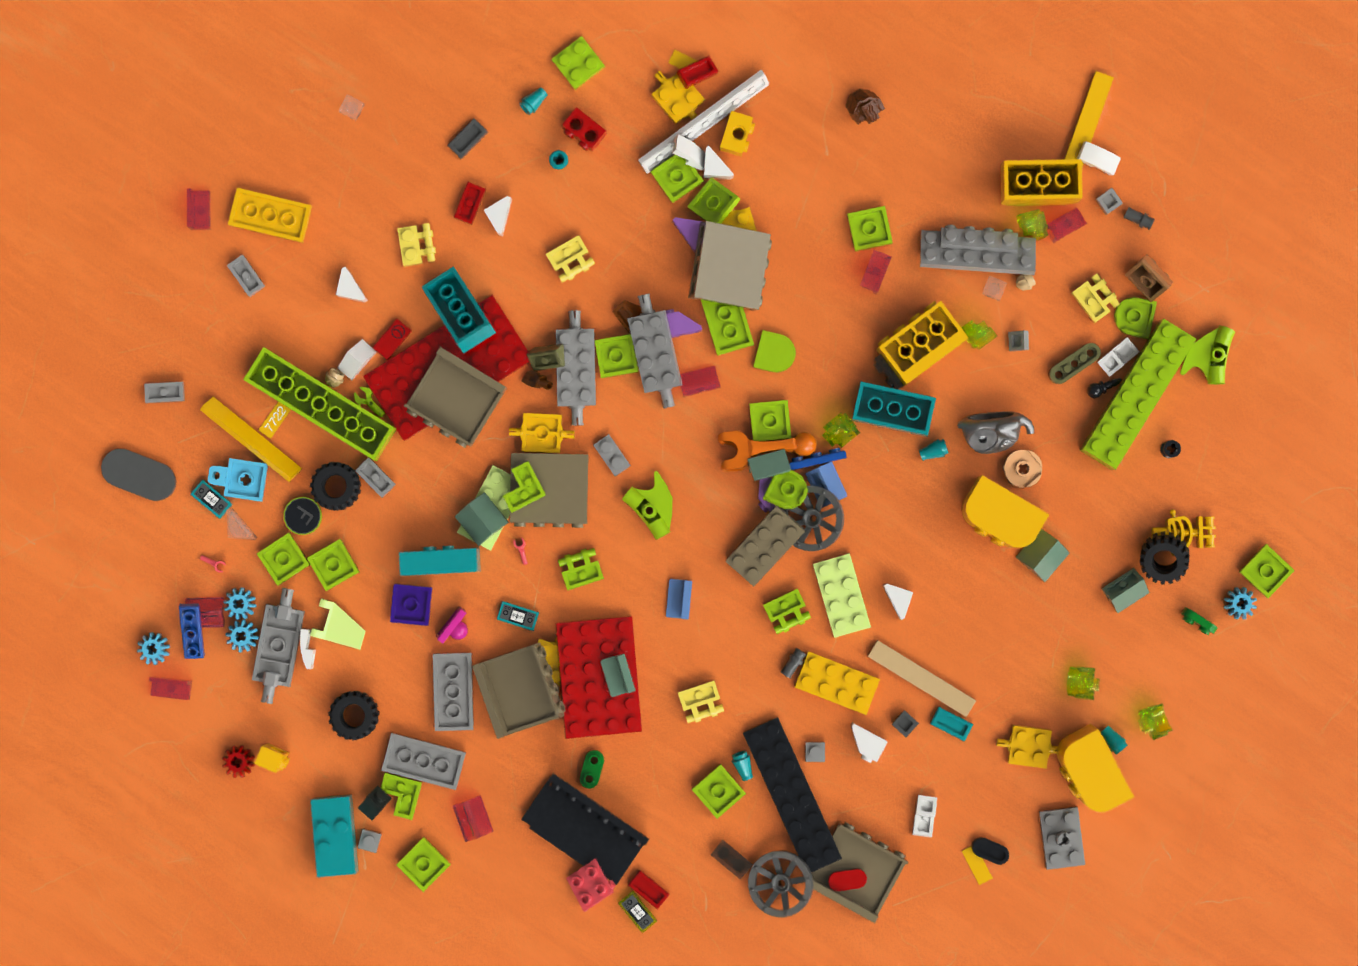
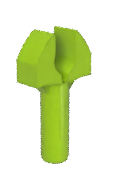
M360 387L366 393L367 399L360 398L354 392L355 402L359 406L367 404L380 418L385 415V412L372 400L373 391L370 388Z

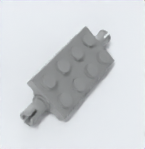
M650 293L640 295L638 299L642 313L639 316L627 319L644 393L658 391L661 394L663 408L673 407L675 404L671 389L683 384L666 310L655 312L652 308Z
M574 310L569 311L568 329L556 330V344H563L565 366L557 368V406L569 407L571 409V426H577V418L578 425L583 426V408L585 406H596L594 329L581 328V311L576 310V318H574Z
M282 588L280 604L277 606L266 604L252 676V680L263 682L264 689L261 699L263 703L273 704L275 687H278V685L291 687L305 611L292 609L293 607H291L293 589Z

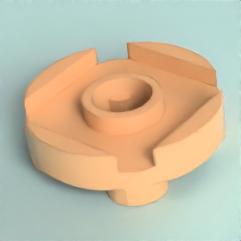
M1017 450L1011 453L1005 460L1003 466L1004 475L1013 486L1018 488L1031 487L1041 478L1042 462L1038 455L1032 451ZM1020 464H1021V465H1025V464H1026V465L1028 466V467L1026 468V471H1027L1026 474L1023 473V472H1022V473H1019L1018 470L1020 469V468H1019V465H1020Z

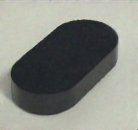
M983 837L976 838L972 842V851L978 857L998 865L1006 863L1009 859V851L1003 845Z

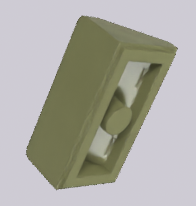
M563 344L535 347L527 353L533 371L565 366Z

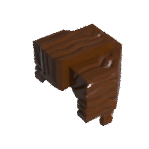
M859 89L849 95L846 103V108L851 118L857 124L865 120L871 124V122L879 119L878 113L885 109L881 99L874 92Z

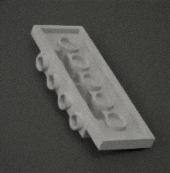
M947 225L945 228L942 227L941 231L921 230L920 267L1035 275L1036 238L1018 237V233H1013L1011 229H1004L1002 232H999L989 227L983 230H975L972 226L957 229L954 225Z

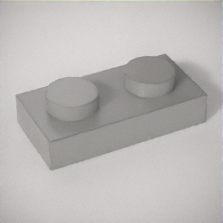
M244 255L239 256L227 265L249 297L265 287Z
M184 382L144 384L145 403L185 401Z
M609 434L594 444V447L615 477L631 466Z
M369 457L355 470L381 498L396 485Z

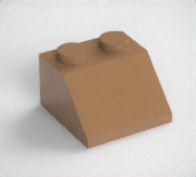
M1145 255L1125 274L1150 302L1164 293L1173 283L1169 275L1163 272L1155 260L1148 255Z

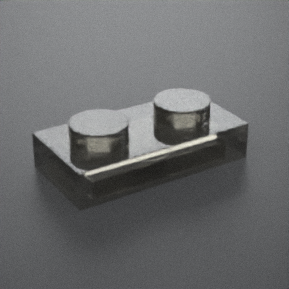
M881 354L873 360L875 362L873 366L879 374L883 373L887 378L884 381L888 387L894 389L902 387V382Z
M724 840L711 853V856L740 880L753 865Z

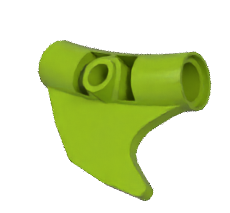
M1219 325L1217 329L1196 341L1184 359L1180 374L1185 375L1191 368L1198 367L1204 373L1207 384H1225L1227 357L1235 331Z
M655 471L654 487L652 489L641 490L632 486L622 500L637 513L649 528L655 540L671 532L673 498L666 483L658 471ZM648 507L653 509L652 514L646 513Z

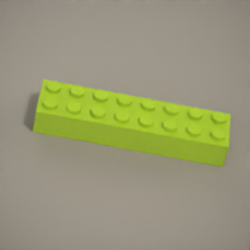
M1165 319L1160 320L1080 451L1107 468L1116 470L1190 351L1196 338Z
M264 347L243 379L374 461L379 459L396 431V428Z

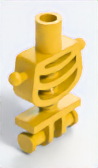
M1171 510L1172 518L1165 520L1166 527H1152L1151 530L1152 538L1155 533L1159 536L1161 532H1165V535H1169V532H1172L1174 537L1179 535L1181 541L1184 540V537H1187L1186 547L1190 546L1194 536H1197V548H1203V538H1206L1205 548L1215 547L1214 538H1216V535H1212V529H1216V526L1213 524L1215 517H1204L1206 519V526H1203V516L1196 517L1197 529H1194L1187 517H1176V511ZM1181 520L1185 522V524H1186V526H1187V529H1186V528L1184 529V526H1183V523L1181 522ZM1203 529H1208V535H1203Z

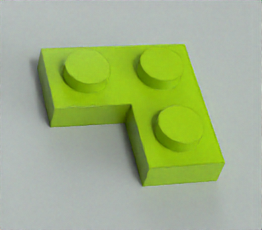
M529 461L511 469L520 486L503 495L511 513L546 496Z
M385 772L381 789L387 794L398 796L394 816L413 820L423 782Z

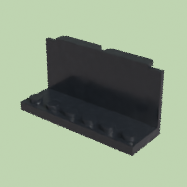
M552 773L521 819L530 825L529 829L583 866L596 859L606 879L612 880L616 885L642 846H645L649 841V838L554 773Z

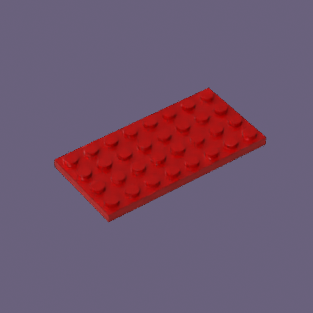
M493 295L478 305L496 333L467 352H462L444 325L363 376L403 441L428 427L427 424L423 423L424 418L419 415L416 418L406 412L408 408L404 405L408 403L437 356L436 353L440 347L497 382L530 362L527 357L529 351Z

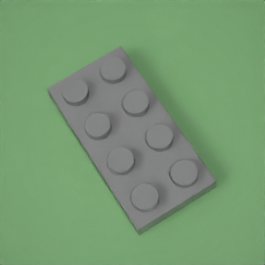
M472 653L433 654L435 731L474 730Z
M391 733L381 771L456 790L466 752Z

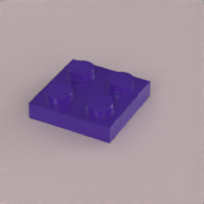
M394 584L390 622L429 626L433 587Z

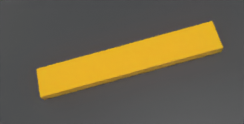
M1095 72L1064 160H1078L1077 157L1083 142L1091 143L1114 77Z
M212 397L201 407L200 411L288 482L300 473L302 468L215 397Z

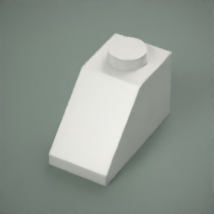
M852 722L851 729L858 752L862 754L861 758L869 763L872 760L877 762L888 741Z

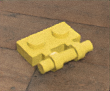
M430 223L422 224L423 232L419 233L416 225L397 228L404 267L423 264L422 256H427L428 262H435L434 254H436V249L433 247V231L430 229ZM419 239L425 240V249H420Z
M579 235L546 254L555 271L563 268L565 273L559 276L562 283L568 279L572 280L575 278V275L582 271L586 272L589 270V267L595 264L592 257L586 261L582 257L589 252ZM578 260L580 264L569 269L568 264Z
M1098 274L1092 277V280L1095 282L1093 287L1087 281L1071 293L1093 323H1096L1111 312L1106 306L1108 303L1114 308L1120 305L1116 299V294L1109 290L1106 286L1107 282L1101 279ZM1098 289H1100L1106 297L1103 301L1096 293Z
M714 680L678 692L683 710L691 709L693 713L686 716L688 723L694 721L697 723L703 718L718 716V713L724 712L722 704L714 706L713 701L720 699ZM708 703L709 709L698 712L697 706Z

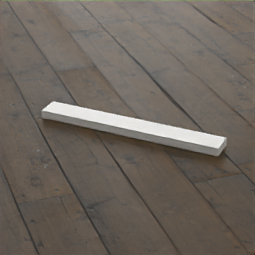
M762 70L758 71L638 159L643 170L648 174L674 155L672 153L673 143L677 134L690 141L695 140L729 115L731 111H734L767 87L769 82L765 73Z

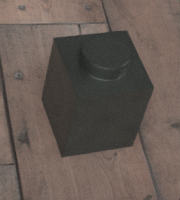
M377 786L361 803L358 809L370 820H373L392 798Z

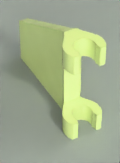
M321 598L319 606L330 609L324 630L312 628L310 636L360 650L366 631L335 602Z

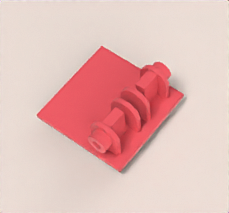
M596 859L566 878L583 912L614 893L615 883L612 880L608 881Z

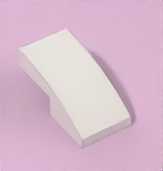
M677 134L674 138L672 153L685 158L686 165L702 171L705 162L704 151L689 139Z
M1086 141L1083 142L1077 157L1078 160H1082L1088 166L1096 167L1108 175L1115 174L1121 159L1119 156Z
M1127 337L1097 363L1110 377L1140 351Z
M303 628L300 633L301 654L306 669H313L316 650L309 649L311 629Z
M918 795L912 835L932 837L937 797Z

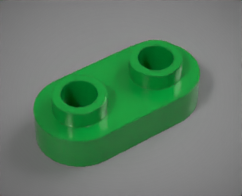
M1185 607L1181 613L1184 616L1183 620L1190 625L1195 623L1200 626L1198 630L1206 635L1214 634L1218 629L1217 626L1189 608Z
M598 750L588 752L585 757L580 775V783L585 788H594L599 782L604 764V756ZM592 757L598 758V762L596 764H593L591 762ZM586 776H592L593 781L587 782Z

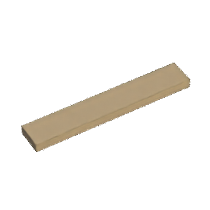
M878 640L867 656L967 717L976 702L970 696Z

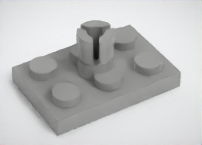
M1078 807L1039 811L1046 869L1085 865Z

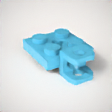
M229 458L228 467L212 466L209 468L208 482L213 485L224 486V496L263 502L268 465ZM217 472L220 474L218 479L215 478ZM245 475H249L251 483H248L247 486L241 481V477L244 478Z

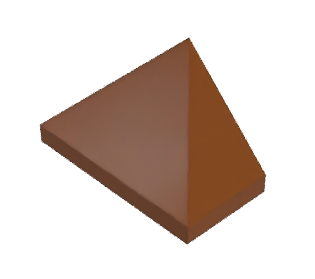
M623 301L612 311L629 334L631 332L627 318L639 316L642 313L640 306L628 301Z

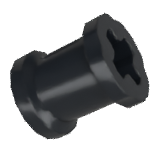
M1170 440L1161 445L1160 452L1166 458L1176 457L1181 452V446L1177 441ZM1171 446V448L1174 449V452L1170 453V451L1167 450V447Z

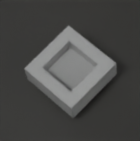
M1113 188L1095 199L1106 215L1123 204Z
M1028 331L1008 332L1009 351L1029 350Z
M805 742V761L825 762V742Z
M363 829L357 848L377 853L382 834Z

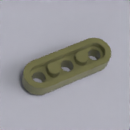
M1094 343L1084 345L1050 369V380L1055 384L1066 382L1097 361L1101 355L1100 348ZM1088 350H1091L1093 352L1092 357H1089L1087 355ZM1076 361L1077 367H1072L1071 362ZM1057 371L1061 372V378L1055 376Z

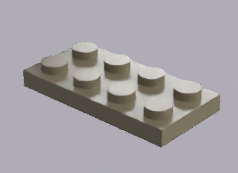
M775 506L725 562L751 585L755 586L802 536L805 529L783 509Z

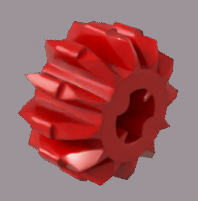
M241 745L239 749L236 746H232V751H225L229 757H222L223 761H227V763L222 765V768H229L226 771L227 775L233 771V778H236L238 773L243 778L245 777V772L251 773L249 767H254L255 764L250 762V760L255 757L254 755L248 756L251 751L250 749L243 752L244 746ZM237 758L242 759L241 766L235 764L234 760H237Z

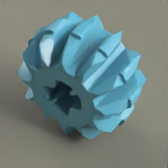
M243 587L240 588L239 592L234 588L232 589L233 595L231 593L226 594L230 600H224L223 603L229 604L228 607L224 608L225 611L231 610L228 615L229 617L235 615L236 620H240L241 615L243 619H247V613L250 615L254 614L250 607H257L256 604H251V601H254L256 597L249 598L251 595L250 590L245 593ZM243 600L244 602L242 604H244V606L237 607L236 605L238 604L236 603V601Z
M1238 587L1234 588V593L1228 591L1227 594L1230 598H1224L1225 602H1229V605H1225L1224 609H1230L1227 614L1229 616L1234 614V619H1239L1240 616L1242 619H1247V614L1253 615L1250 609H1257L1256 605H1252V602H1256L1257 599L1250 598L1253 592H1247L1244 587H1242L1241 591ZM1240 600L1244 602L1241 606H1237Z
M242 620L241 625L238 621H235V627H228L232 633L225 634V636L231 637L226 642L227 644L234 643L231 647L232 650L238 647V652L240 653L243 652L244 648L246 651H250L249 645L256 646V643L252 640L259 639V636H253V633L257 632L258 629L251 630L252 622L246 626V620ZM245 632L246 635L244 636H246V639L240 640L239 637L241 636H238V634Z
M151 632L149 637L143 635L142 639L144 642H138L142 649H137V653L143 652L140 659L146 658V664H150L152 661L154 665H158V660L160 662L165 661L163 655L169 656L170 654L165 651V649L170 648V645H164L168 639H161V633L155 636ZM155 645L157 652L152 653L150 646Z

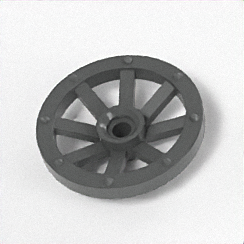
M807 486L808 493L820 494L815 509L808 494L804 501L807 511L798 507L781 509L787 514L790 510L803 516V519L796 522L801 526L806 525L805 532L793 546L805 551H819L831 546L839 538L844 526V511L840 501L831 491L819 486ZM825 498H827L834 508L821 512ZM836 514L835 526L826 522L824 518ZM813 515L817 518L815 522L812 520ZM820 526L832 532L825 541L822 539ZM812 528H814L817 544L804 543Z
M773 851L760 857L752 866L748 877L749 893L753 902L764 913L774 917L792 916L801 911L811 899L813 892L812 873L805 861L796 854L788 851ZM779 858L791 861L785 873H783ZM772 859L777 875L763 868V864ZM797 865L803 876L791 878L790 876ZM758 872L772 881L756 885ZM781 880L785 881V886L781 885ZM805 882L804 895L796 890L792 884ZM773 888L774 891L768 900L764 902L758 891ZM788 891L800 901L790 909ZM779 893H781L783 910L770 907Z

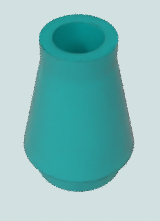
M540 87L538 90L522 98V102L519 105L525 113L530 115L536 112L548 94Z
M560 150L554 151L549 157L550 165L555 169H563L568 164L567 154ZM558 160L563 161V163H560V165L556 164Z
M937 439L919 450L922 460L945 457L946 454H949L944 439Z
M1107 726L1100 732L1110 751L1116 755L1128 745L1125 742L1126 739L1115 732L1110 726Z
M746 751L733 754L732 763L740 774L742 781L753 778L750 755Z

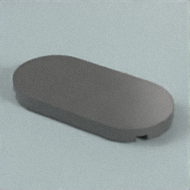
M115 449L109 452L102 461V475L109 484L153 501L164 500L171 496L176 488V477L169 466L130 450Z

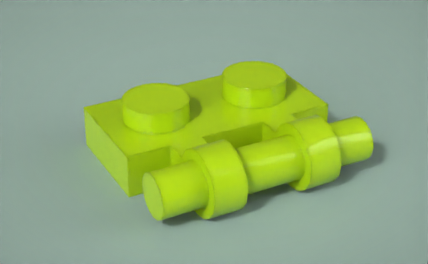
M594 548L589 550L582 549L579 553L564 555V558L558 559L560 567L567 565L569 569L561 572L567 591L604 579L599 561L591 563L589 558L596 555ZM584 559L585 565L574 568L573 562Z
M798 588L763 605L770 621L773 622L778 619L780 625L773 627L776 634L790 631L789 628L798 624L802 625L811 618L808 611L801 614L799 610L806 605ZM794 612L796 617L785 621L784 616Z

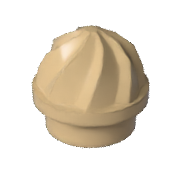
M1020 274L1016 279V286L1022 291L1031 290L1032 286L1036 285L1032 275Z
M331 368L330 371L326 372L325 381L329 387H338L344 381V373L338 369Z

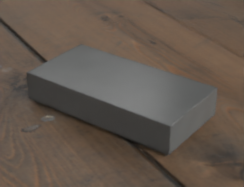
M473 119L447 146L462 160L488 131L477 120Z

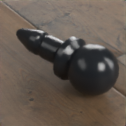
M1117 378L1105 383L1100 381L1098 384H1090L1087 388V393L1091 398H1098L1102 393L1106 394V390L1117 386L1122 379Z

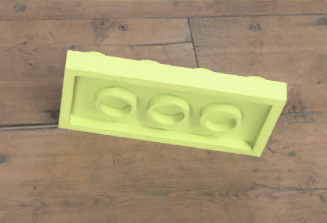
M493 465L475 497L476 499L485 492L507 520L510 516V509L503 495L510 492L511 474ZM461 525L457 533L475 542ZM503 528L481 544V546L491 551Z
M850 553L814 563L813 568L833 637L836 638L870 628V621Z

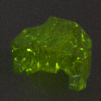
M1040 209L1016 216L1024 237L1031 235L1038 241L1048 236V226L1044 211L1040 212Z
M970 321L962 327V330L968 336L967 341L974 349H981L997 337L991 327L988 328L984 321L979 324Z
M840 413L823 427L826 432L822 436L832 447L838 444L843 448L860 432L846 413Z
M1070 667L1067 677V695L1079 699L1094 700L1095 691H1099L1100 681L1099 678L1094 677L1095 668Z
M1163 703L1138 710L1140 716L1138 722L1141 731L1144 733L1148 732L1152 740L1168 735L1167 732L1173 731L1165 715Z

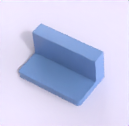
M832 462L805 473L811 486H819L831 491L838 500L847 497V493ZM814 493L818 501L820 494ZM825 498L822 508L831 504L827 498Z
M669 580L666 617L689 619L692 581Z

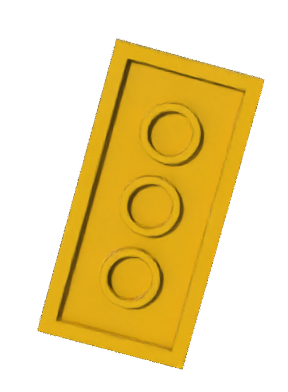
M237 188L228 225L303 243L312 206Z
M808 651L795 688L867 715L880 679Z

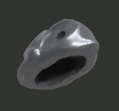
M1013 411L974 414L964 418L957 425L958 428L962 429L968 445L981 454L997 453L1012 447L1019 439L1021 426L1026 427L1027 434L1035 433L1031 420L1023 414Z

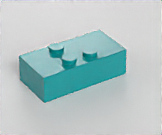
M454 266L422 286L423 291L463 353L496 333Z
M860 382L852 421L928 437L936 398Z
M442 546V550H437V547H423V551L399 552L400 576L481 571L480 548L454 549V546Z
M352 794L311 799L317 877L356 874L359 869Z

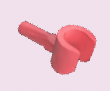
M521 537L523 544L517 546L514 539L513 544L519 550L523 565L528 564L524 550L526 546L525 540Z
M203 555L200 560L214 566L215 570L219 573L223 571L217 568V564L222 563L226 566L224 561L217 562Z

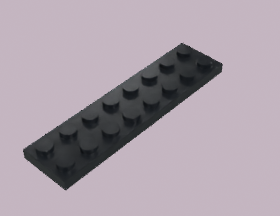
M777 717L744 732L743 735L798 856L805 861L811 873L841 860L840 852L779 718Z

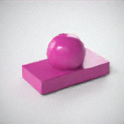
M458 607L436 635L437 640L442 644L449 635L456 640L466 637L468 628L461 621L467 614L464 609Z

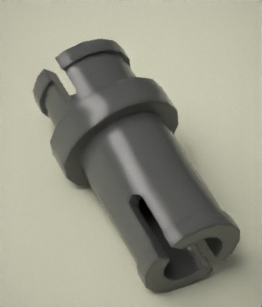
M1128 207L1124 215V219H1128L1138 224V227H1145L1150 230L1155 220L1149 217V214H1142L1131 207Z
M796 648L794 653L789 655L790 659L780 672L791 679L798 666L802 665V660L807 654Z

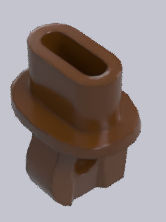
M528 371L522 379L523 383L534 388L549 390L553 385L552 382L547 380L545 375H540L537 371Z

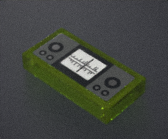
M634 891L618 902L619 906L642 933L657 922V919Z

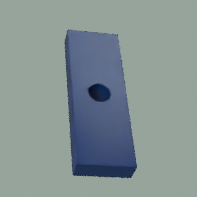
M840 448L829 450L830 454L822 455L821 452L811 454V458L804 460L803 456L792 458V462L789 464L791 470H797L846 459V451H841Z
M199 603L180 604L179 614L184 659L204 658Z

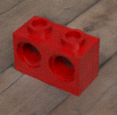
M577 107L562 124L563 133L571 139L575 137L580 141L578 144L586 151L590 149L593 152L607 134L604 128ZM579 121L581 126L579 129L571 128V123ZM588 133L596 135L593 141H588L585 137Z

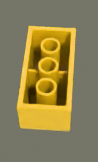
M1082 160L1003 161L1000 165L1002 205H1069L1078 203L1082 199Z
M983 475L977 477L962 504L963 518L970 526L975 528V533L983 537H991L990 541L998 546L1005 545L1010 548H1021L1030 545L1036 539L1049 516L1048 513Z
M1090 723L1061 740L1057 749V758L1061 765L1059 770L1063 778L1070 782L1068 787L1073 796L1075 795L1077 799L1079 798L1088 808L1095 812H1107L1134 798L1098 728Z

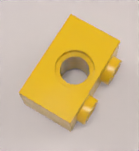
M731 111L720 145V151L742 157L743 152L747 153L750 143L747 141L748 134L752 135L755 123H752L753 117ZM740 130L744 136L737 139L733 136V132Z
M268 743L261 747L254 764L277 773L283 770V768L286 769L290 758H288L290 752Z

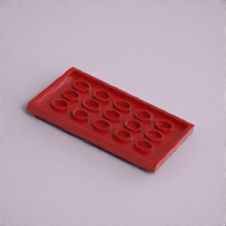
M632 616L555 623L561 698L565 706V716H563L565 739L642 732ZM625 654L636 691L611 697L600 661L615 655Z

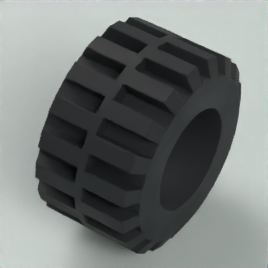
M329 462V464H324L315 471L316 474L311 478L313 480L310 483V487H312L311 494L314 496V500L320 506L338 511L351 507L354 501H357L358 494L361 493V482L353 468L343 463ZM333 475H340L346 481V491L338 498L330 497L325 489L327 480Z
M1161 532L1159 536L1157 533L1153 534V538L1149 537L1146 539V543L1142 546L1140 565H1142L1143 573L1146 572L1148 579L1152 577V582L1157 583L1158 580L1163 585L1167 581L1169 584H1173L1174 579L1179 581L1181 576L1184 577L1189 567V548L1186 547L1184 540L1181 541L1179 535L1174 537L1172 532H1169V535H1165V532ZM1166 550L1172 552L1177 559L1173 564L1164 566L1158 564L1153 556L1159 551Z
M350 691L342 694L330 706L331 710L328 716H330L329 724H332V730L336 731L339 737L342 736L346 740H358L368 736L374 731L379 721L377 703H374V699L369 697L367 693L360 691ZM357 704L363 709L365 719L360 726L352 727L345 722L343 713L348 705Z

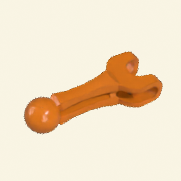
M740 431L723 432L718 435L720 444L732 445L737 450V455L734 458L722 462L721 470L723 472L743 471L748 466V459L785 449L786 453H796L803 457L810 456L817 447L815 437L807 432H801L794 438L779 441L749 440Z

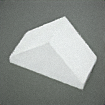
M707 146L704 178L712 177L713 179L731 180L734 177L732 171L710 146Z
M509 196L484 209L498 235L502 237L512 202Z
M343 267L336 295L341 298L367 302V298L349 270Z
M362 339L347 351L337 368L349 379L353 380L377 351Z
M890 584L882 585L899 619H904L913 592Z

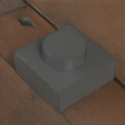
M904 710L891 725L907 737L919 723Z

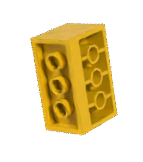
M935 301L924 309V314L917 313L908 321L910 323L908 326L901 325L893 332V337L886 336L878 343L879 347L876 351L903 387L968 339V336L941 301L937 304ZM932 326L938 328V334L932 331ZM916 337H918L919 339L921 338L923 340V345L918 344L916 342ZM901 349L908 351L907 357L901 354Z

